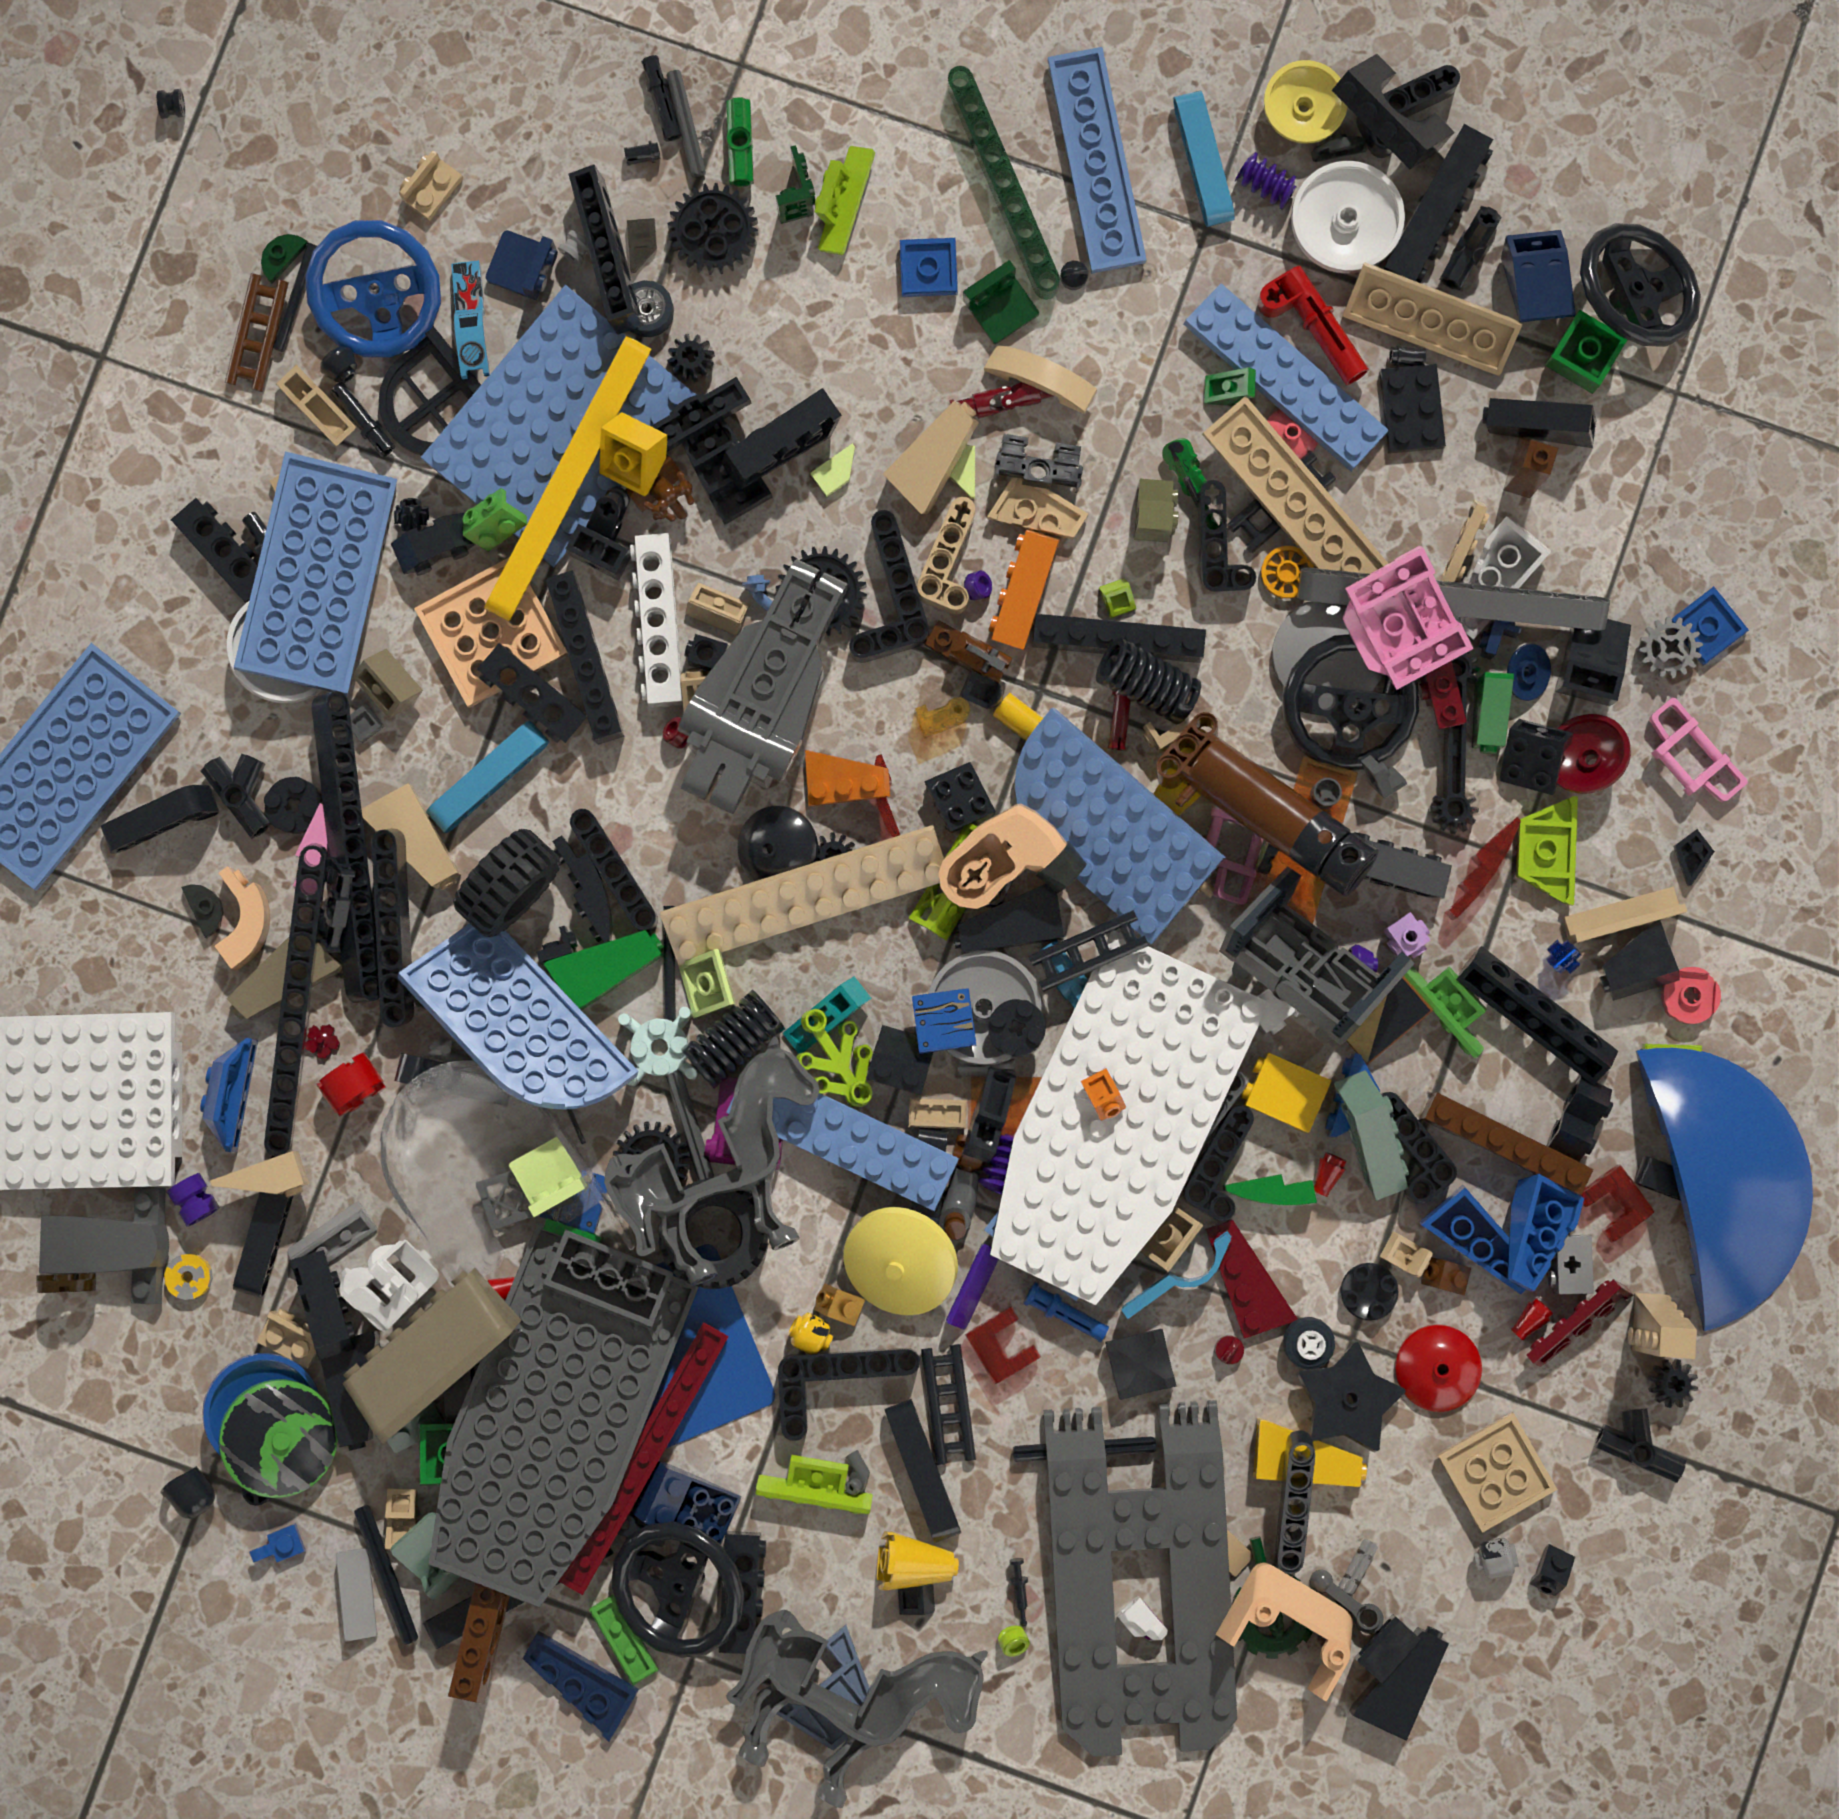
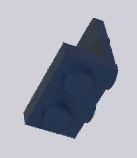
M509 230L504 231L485 275L487 282L537 301L539 293L544 291L547 284L549 268L555 264L558 251L553 239L542 236L540 242Z

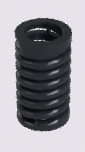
M1121 637L1117 638L1108 647L1096 672V682L1102 686L1109 684L1110 690L1118 691L1119 695L1127 696L1130 701H1137L1138 705L1146 706L1147 710L1155 711L1158 716L1164 715L1166 720L1176 725L1182 723L1189 716L1201 692L1200 679L1191 678L1189 673L1181 672L1179 668L1172 667L1170 663L1163 662L1161 658L1154 657L1152 653L1145 652L1144 649L1136 647L1135 644ZM1191 692L1192 695H1191V697H1190V700H1189V702H1188L1187 704H1185V702H1186V700H1187V698H1188V696H1189V693Z
M753 989L744 998L739 1000V1007L732 1006L730 1014H722V1021L715 1020L713 1028L707 1027L705 1029V1035L698 1034L696 1041H690L681 1049L713 1089L722 1080L728 1078V1073L723 1065L730 1072H735L737 1066L734 1061L738 1065L745 1063V1058L740 1051L747 1058H752L754 1052L750 1046L755 1051L762 1049V1044L757 1037L764 1044H768L771 1040L769 1035L777 1037L785 1030L778 1017Z

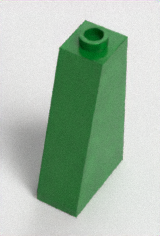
M644 930L549 960L544 965L559 988L582 1011L663 957L660 949L664 946L655 933L650 936Z

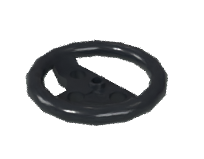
M1614 223L1594 233L1582 251L1580 277L1586 299L1599 319L1620 337L1641 346L1666 347L1685 338L1699 318L1701 294L1695 272L1681 250L1661 233L1640 224ZM1632 241L1651 248L1670 267L1662 271L1650 272L1637 264L1630 251ZM1603 250L1602 263L1614 287V290L1609 295V299L1602 290L1597 272L1599 256ZM1618 264L1624 268V271L1619 268ZM1651 285L1656 288L1657 292L1652 289ZM1682 293V314L1675 324H1663L1658 313L1661 302H1665ZM1640 313L1646 317L1647 321L1641 317Z
M1350 634L1334 635L1310 647L1291 668L1282 694L1284 723L1295 746L1316 764L1341 772L1364 770L1361 760L1369 755L1378 763L1393 757L1410 738L1419 714L1417 680L1401 687L1402 694L1304 683L1306 677L1320 661L1338 652L1358 651ZM1325 693L1331 694L1333 697L1332 705L1327 709L1320 708L1318 703L1320 696ZM1357 700L1356 707L1353 709L1350 708V703H1355V701ZM1380 700H1386L1389 704V710L1384 715H1377L1375 712V705ZM1300 712L1321 715L1326 718L1334 729L1333 744L1330 750L1322 747L1309 735L1301 719ZM1381 722L1397 724L1396 728L1382 744L1361 753L1365 735ZM1348 725H1354L1357 729V734L1352 740H1345L1342 735L1343 729Z
M674 1521L648 1524L626 1538L613 1561L611 1588L618 1612L633 1634L656 1651L680 1658L707 1655L727 1643L741 1621L744 1591L738 1569L722 1545L699 1528ZM675 1540L680 1542L677 1552L667 1556H663L655 1551H640L656 1541ZM686 1553L692 1554L696 1558L697 1563L689 1562L686 1558ZM709 1558L721 1575L725 1589L724 1615L717 1627L703 1637L679 1639L678 1637L688 1622L697 1591L705 1582L704 1570ZM653 1565L658 1566L662 1570L663 1577L657 1576L654 1573ZM629 1580H640L652 1587L660 1604L652 1624H649L635 1606L629 1587ZM670 1603L677 1604L681 1614L675 1613L671 1609Z

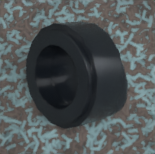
M1072 260L1063 265L1060 280L1065 288L1078 290L1085 286L1088 279V270L1083 263Z

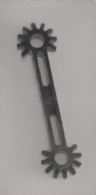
M1470 651L1452 660V663H1457L1462 668V675L1456 676L1465 717L1467 682L1475 684L1478 679L1473 674L1481 671L1480 667L1472 666L1478 660V657L1473 656L1469 659L1468 654ZM1466 723L1444 729L1443 798L1436 795L1433 796L1432 801L1438 806H1431L1429 808V812L1438 814V816L1431 820L1432 823H1437L1441 820L1443 823L1439 830L1443 832L1449 825L1451 834H1456L1458 828L1462 832L1467 831V823L1474 824L1476 822V819L1470 814L1479 812V808L1470 807V804L1476 801L1475 796L1468 800L1465 797ZM1453 757H1456V794L1452 791ZM1449 803H1455L1459 806V817H1453L1448 813L1447 807Z

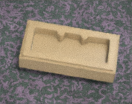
M910 1098L909 1127L966 1129L967 1100Z

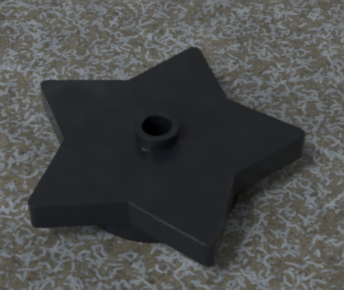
M1358 1342L1353 1343L1332 1367L1297 1372V1378L1312 1402L1313 1412L1309 1434L1313 1441L1345 1436L1374 1453L1379 1451L1382 1415L1406 1390L1375 1375ZM1347 1394L1353 1398V1404L1347 1402Z

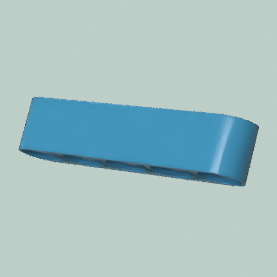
M1200 90L1173 97L1175 115L1206 227L1234 221V207L1204 95Z
M530 720L527 721L430 805L426 813L444 833L450 832L541 753L550 741Z

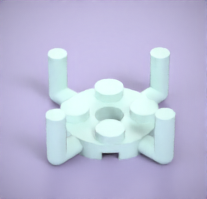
M682 1007L679 1010L678 1017L673 1022L667 1019L656 1018L641 1025L625 1013L619 1015V1023L634 1034L630 1051L637 1065L636 1069L639 1071L637 1077L627 1085L636 1086L646 1073L654 1076H665L679 1070L691 1080L698 1078L699 1072L686 1062L687 1057L681 1051L688 1044L686 1034L682 1028L693 1015L688 1007ZM658 1039H663L668 1044L667 1052L661 1056L655 1055L652 1051V1044Z

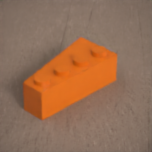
M1029 529L1026 530L1025 535L1019 534L1014 549L1019 554L1016 563L1010 562L1006 578H1009L1010 582L1007 590L1002 588L997 605L1002 606L999 617L993 615L988 632L993 633L991 640L1022 650L1025 649L1060 539Z

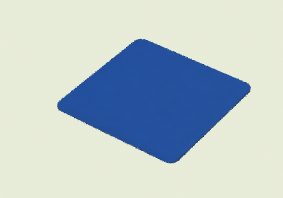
M705 1244L695 1248L696 1252L703 1259L709 1261L721 1260L717 1249L713 1245ZM665 1261L656 1264L658 1267L673 1272ZM732 1286L721 1289H703L699 1287L643 1428L703 1322L729 1337L666 1448L769 1406L775 1399V1390Z

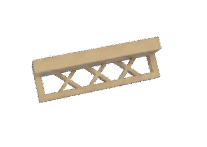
M1670 887L1565 916L1562 919L1570 945L1677 916L1688 911L1685 904L1679 905L1675 889Z

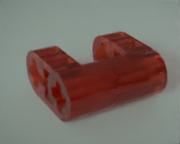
M1621 1164L1614 1166L1585 1187L1582 1195H1579L1584 1198V1207H1588L1607 1193H1610L1624 1213L1602 1230L1611 1243L1623 1237L1655 1212Z
M1012 1306L965 1334L994 1385L1041 1357L1035 1345L1032 1344L1008 1358L995 1336L996 1333L1019 1319Z

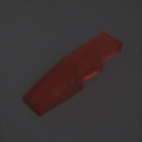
M1518 817L1511 820L1471 857L1478 867L1458 884V887L1465 894L1444 912L1452 921L1457 919L1471 905L1497 872L1511 847L1521 820Z

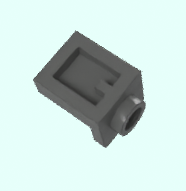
M1371 755L1361 760L1370 785L1383 798L1388 797L1407 785L1406 779L1394 767L1388 769L1383 762L1378 763Z

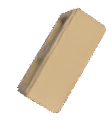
M698 582L688 600L685 613L687 616L737 635L750 604Z

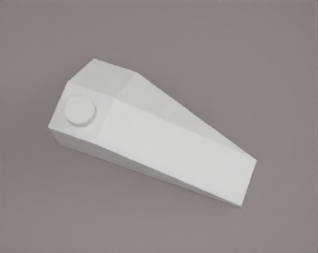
M1506 516L1487 538L1469 584L1520 588L1550 554L1551 550L1531 533ZM1454 616L1455 620L1462 624L1466 634L1473 640L1491 620Z

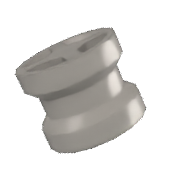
M570 230L567 234V241L560 244L558 250L573 263L581 265L584 261L583 256L586 252H589L586 239L576 231Z

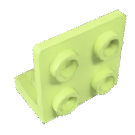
M559 1136L509 1164L531 1204L528 1208L533 1217L587 1187L584 1178Z

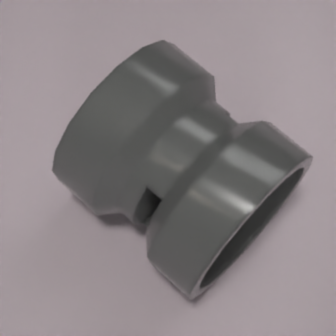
M1332 778L1320 779L1310 791L1311 802L1320 809L1331 808L1342 796L1340 784Z

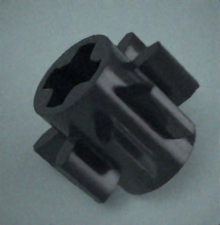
M406 498L400 501V505H396L394 524H401L404 532L414 528L420 531L423 529V526H427L429 507H422L421 500Z

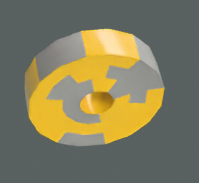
M184 1254L172 1259L166 1267L164 1279L165 1285L172 1295L179 1299L190 1300L197 1299L207 1292L211 1286L213 1276L208 1261L203 1257L195 1254ZM187 1271L193 1275V1279L190 1282L184 1279Z

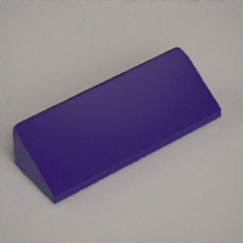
M984 1243L981 1244L946 1318L948 1324L963 1330L967 1328L999 1260L990 1255L992 1247Z

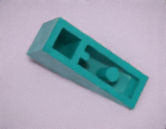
M853 976L840 984L810 1010L819 1009L826 1015L827 1023L824 1029L828 1034L872 998L856 977ZM810 1016L808 1022L810 1026H813L814 1019ZM801 1018L783 1032V1035L798 1054L804 1053L818 1042L813 1033L803 1029Z

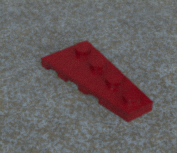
M1233 1220L1205 1229L1214 1257L1216 1256L1215 1239L1226 1231L1232 1236L1220 1263L1219 1271L1243 1339L1289 1324L1298 1319Z
M1615 1279L1603 1282L1595 1290L1597 1294L1589 1301L1587 1299L1581 1301L1574 1308L1575 1313L1567 1320L1565 1318L1559 1320L1552 1327L1553 1332L1550 1335L1536 1340L1530 1346L1531 1351L1526 1356L1533 1364L1542 1367L1571 1344L1572 1341L1569 1339L1571 1336L1579 1337L1584 1335L1592 1328V1320L1596 1317L1601 1318L1604 1316L1606 1318L1615 1311L1614 1306L1617 1301L1623 1297L1627 1302L1634 1296L1633 1293Z

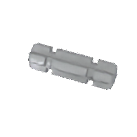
M1368 1539L1362 1541L1359 1547L1360 1552H1356L1345 1572L1347 1576L1343 1577L1339 1583V1588L1347 1594L1352 1595L1358 1586L1356 1584L1357 1581L1362 1579L1371 1562L1369 1560L1370 1557H1374L1378 1546Z

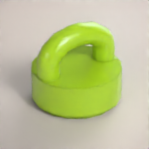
M1009 1626L998 1635V1642L1002 1652L1009 1657H1015L1024 1653L1030 1645V1640L1021 1626Z

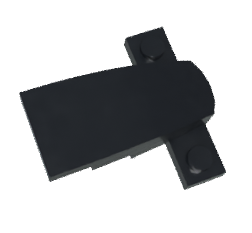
M737 377L707 394L694 395L684 399L669 413V416L651 426L667 434V452L680 444L683 445L701 485L724 525L773 498L771 491L762 478L739 490L721 464L726 447L735 441H739L724 419L751 404L749 396Z

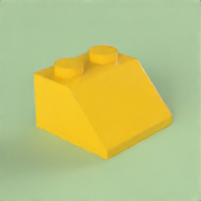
M621 412L601 427L599 474L646 496L666 459L667 434Z

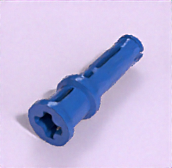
M1036 1281L1032 1284L1023 1301V1305H1031L1044 1312V1316L1047 1318L1054 1316L1098 1340L1100 1343L1109 1329L1108 1325L1063 1302L1062 1297L1058 1293L1053 1295L1042 1289Z

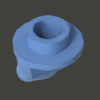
M764 575L747 576V582H743L742 586L768 612L773 601L763 592L770 584V580H764Z

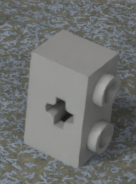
M1568 1235L1564 1240L1565 1245L1552 1259V1271L1548 1272L1549 1288H1553L1554 1294H1594L1592 1235ZM1569 1260L1575 1262L1574 1267H1570V1269L1564 1268V1262Z

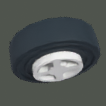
M1314 1317L1299 1318L1292 1322L1285 1331L1283 1337L1284 1352L1288 1359L1297 1367L1317 1369L1325 1365L1333 1356L1335 1337L1330 1327L1321 1319Z

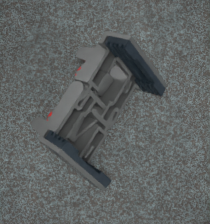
M1287 866L1229 926L1219 952L1232 962L1234 961L1232 973L1236 978L1243 980L1250 973L1272 992L1276 990L1282 1000L1318 1025L1319 1028L1315 1032V1037L1319 1042L1328 1044L1333 1039L1342 1046L1415 963L1401 952L1379 976L1344 947L1339 950L1337 943L1331 937L1287 906L1302 876Z

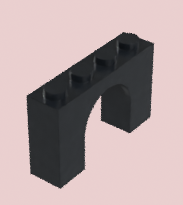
M1375 54L1349 69L1334 86L1332 92L1410 170L1437 153L1455 132L1436 113L1422 121H1414L1402 116L1393 109L1385 99L1382 90L1395 76L1396 72L1378 54Z

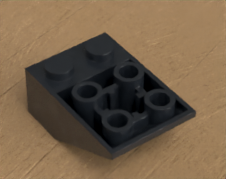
M1607 619L1605 630L1571 628L1555 692L1606 706L1616 703L1625 674L1631 625Z

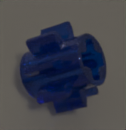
M1557 939L1547 948L1550 955L1546 960L1559 974H1562L1565 970L1572 974L1580 966V962L1577 959L1582 954L1568 939L1563 944Z

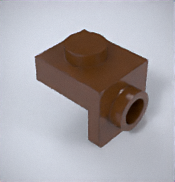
M1431 1257L1427 1269L1423 1272L1421 1284L1465 1296L1471 1267Z

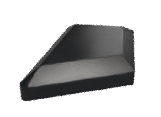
M1698 829L1673 846L1687 886H1691L1715 852Z

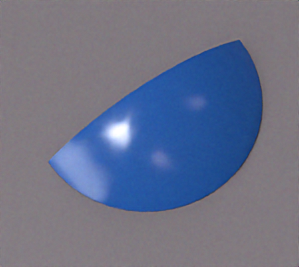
M1681 1048L1636 1050L1648 1105L1655 1107L1661 1134L1666 1137L1692 1247L1689 1249L1695 1274H1691L1690 1278L1703 1331L1711 1330L1728 1324L1756 1308L1774 1292L1792 1269L1803 1247L1812 1214L1813 1185L1809 1157L1801 1134L1785 1106L1764 1083L1744 1068L1727 1059L1703 1051Z

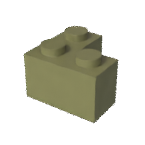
M1140 478L1137 491L1134 540L1168 542L1170 535H1175L1179 512L1174 511V507H1177L1178 490H1173L1174 481Z

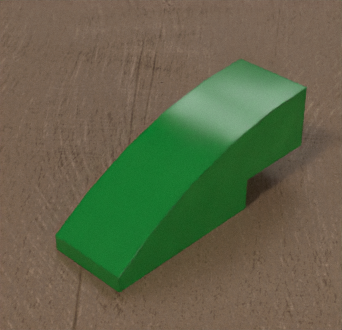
M1282 1174L1222 1185L1223 1191L1258 1203L1273 1205L1317 1203L1313 1180L1284 1185Z

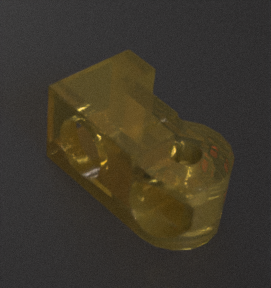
M955 697L949 700L945 706L929 712L926 704L915 708L914 714L924 739L965 723L970 713V706L965 699Z

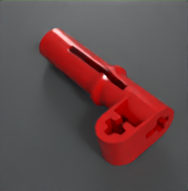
M1301 266L1288 270L1262 288L1258 300L1259 311L1268 318H1275L1294 307L1303 320V328L1311 332L1346 386L1356 382L1369 371L1368 366L1332 314L1334 312L1333 307L1326 305ZM1279 287H1281L1286 296L1288 297V300L1282 293L1278 298V302L1275 303V301L1273 300L1278 297Z

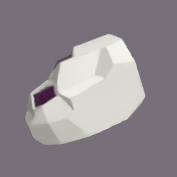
M1139 1596L1130 1601L1117 1614L1118 1618L1135 1637H1145L1147 1640L1152 1641L1162 1640L1167 1635V1628Z

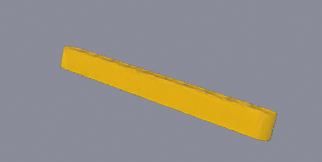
M626 335L495 584L484 609L507 621L511 620L600 450L601 427L619 414L650 355L651 348Z

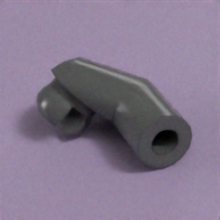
M856 1450L846 1456L852 1468L849 1480L845 1485L846 1491L850 1495L861 1494L866 1488L870 1476L867 1465L859 1451Z

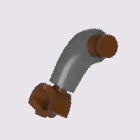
M958 1135L955 1140L952 1155L959 1158L957 1165L960 1166H956L952 1173L939 1216L940 1227L952 1240L964 1237L970 1226L976 1206L980 1175L974 1169L981 1171L985 1165L984 1161L962 1154L967 1135Z

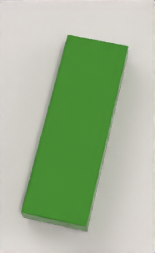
M613 1594L589 1608L632 1685L659 1670L644 1642L633 1634L619 1614Z

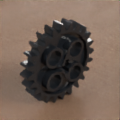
M704 183L702 192L692 187L693 196L690 197L688 194L683 193L684 204L678 201L675 202L679 212L670 211V217L675 220L668 222V229L673 231L668 234L669 240L675 241L671 245L673 251L680 250L678 253L680 261L687 258L686 264L688 268L696 263L698 273L704 267H707L709 275H712L714 268H718L720 274H723L724 266L726 265L733 271V262L737 261L743 265L742 254L751 256V250L748 246L753 247L757 245L756 240L752 238V236L759 235L758 229L753 227L758 224L757 217H751L755 213L754 207H747L749 203L747 197L739 200V190H736L731 195L729 185H726L723 191H719L718 183L714 184L713 190H709L706 183ZM706 206H715L717 210L713 214L707 215L702 212ZM728 209V212L721 217L723 210ZM730 221L740 223L739 227L734 230H729L725 226ZM718 225V231L712 230L709 234L708 227L714 228ZM692 228L701 230L700 234L696 237L688 236L687 232ZM706 240L704 247L699 249L698 246ZM715 243H720L724 246L723 250L718 253L712 252L710 247Z
M814 546L812 547V555L809 556L804 550H801L802 559L800 561L819 569L821 572L811 594H813L817 583L828 569L832 570L831 576L843 578L847 581L848 588L826 631L828 638H831V630L833 629L841 635V626L843 624L849 629L852 628L850 618L860 619L856 609H865V605L859 602V600L867 599V594L860 591L866 588L867 584L866 582L858 581L863 577V571L854 572L857 562L854 561L847 564L849 555L846 553L839 558L837 548L832 554H828L827 546L823 547L822 553H817ZM794 556L791 557L792 563L797 559ZM784 564L783 568L786 573L791 566ZM778 575V579L783 582L786 575ZM777 585V586H776V591H777V592H778V590H779V588H780L781 585ZM806 606L803 607V609H802V611H801V613H800V615H799V617H798V619H797V621H796L797 623L799 622V620H800V618H801V615L803 614V612H804Z

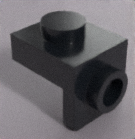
M1548 1544L1544 1549L1538 1571L1531 1578L1530 1584L1537 1587L1544 1594L1556 1596L1567 1586L1575 1556Z

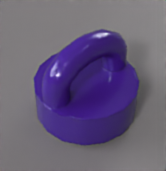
M980 570L970 573L965 577L964 588L968 592L970 600H980L991 595L992 582L989 575L985 571Z

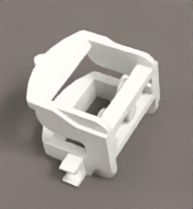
M404 1239L403 1241H398L395 1245H384L376 1248L369 1256L368 1268L358 1267L351 1270L345 1268L341 1272L343 1278L340 1283V1294L377 1329L386 1331L438 1280L439 1273L431 1264L430 1259L432 1257L424 1249L420 1252ZM395 1255L415 1274L416 1277L411 1283L387 1261L390 1257ZM372 1282L391 1300L390 1303L385 1304L366 1286Z

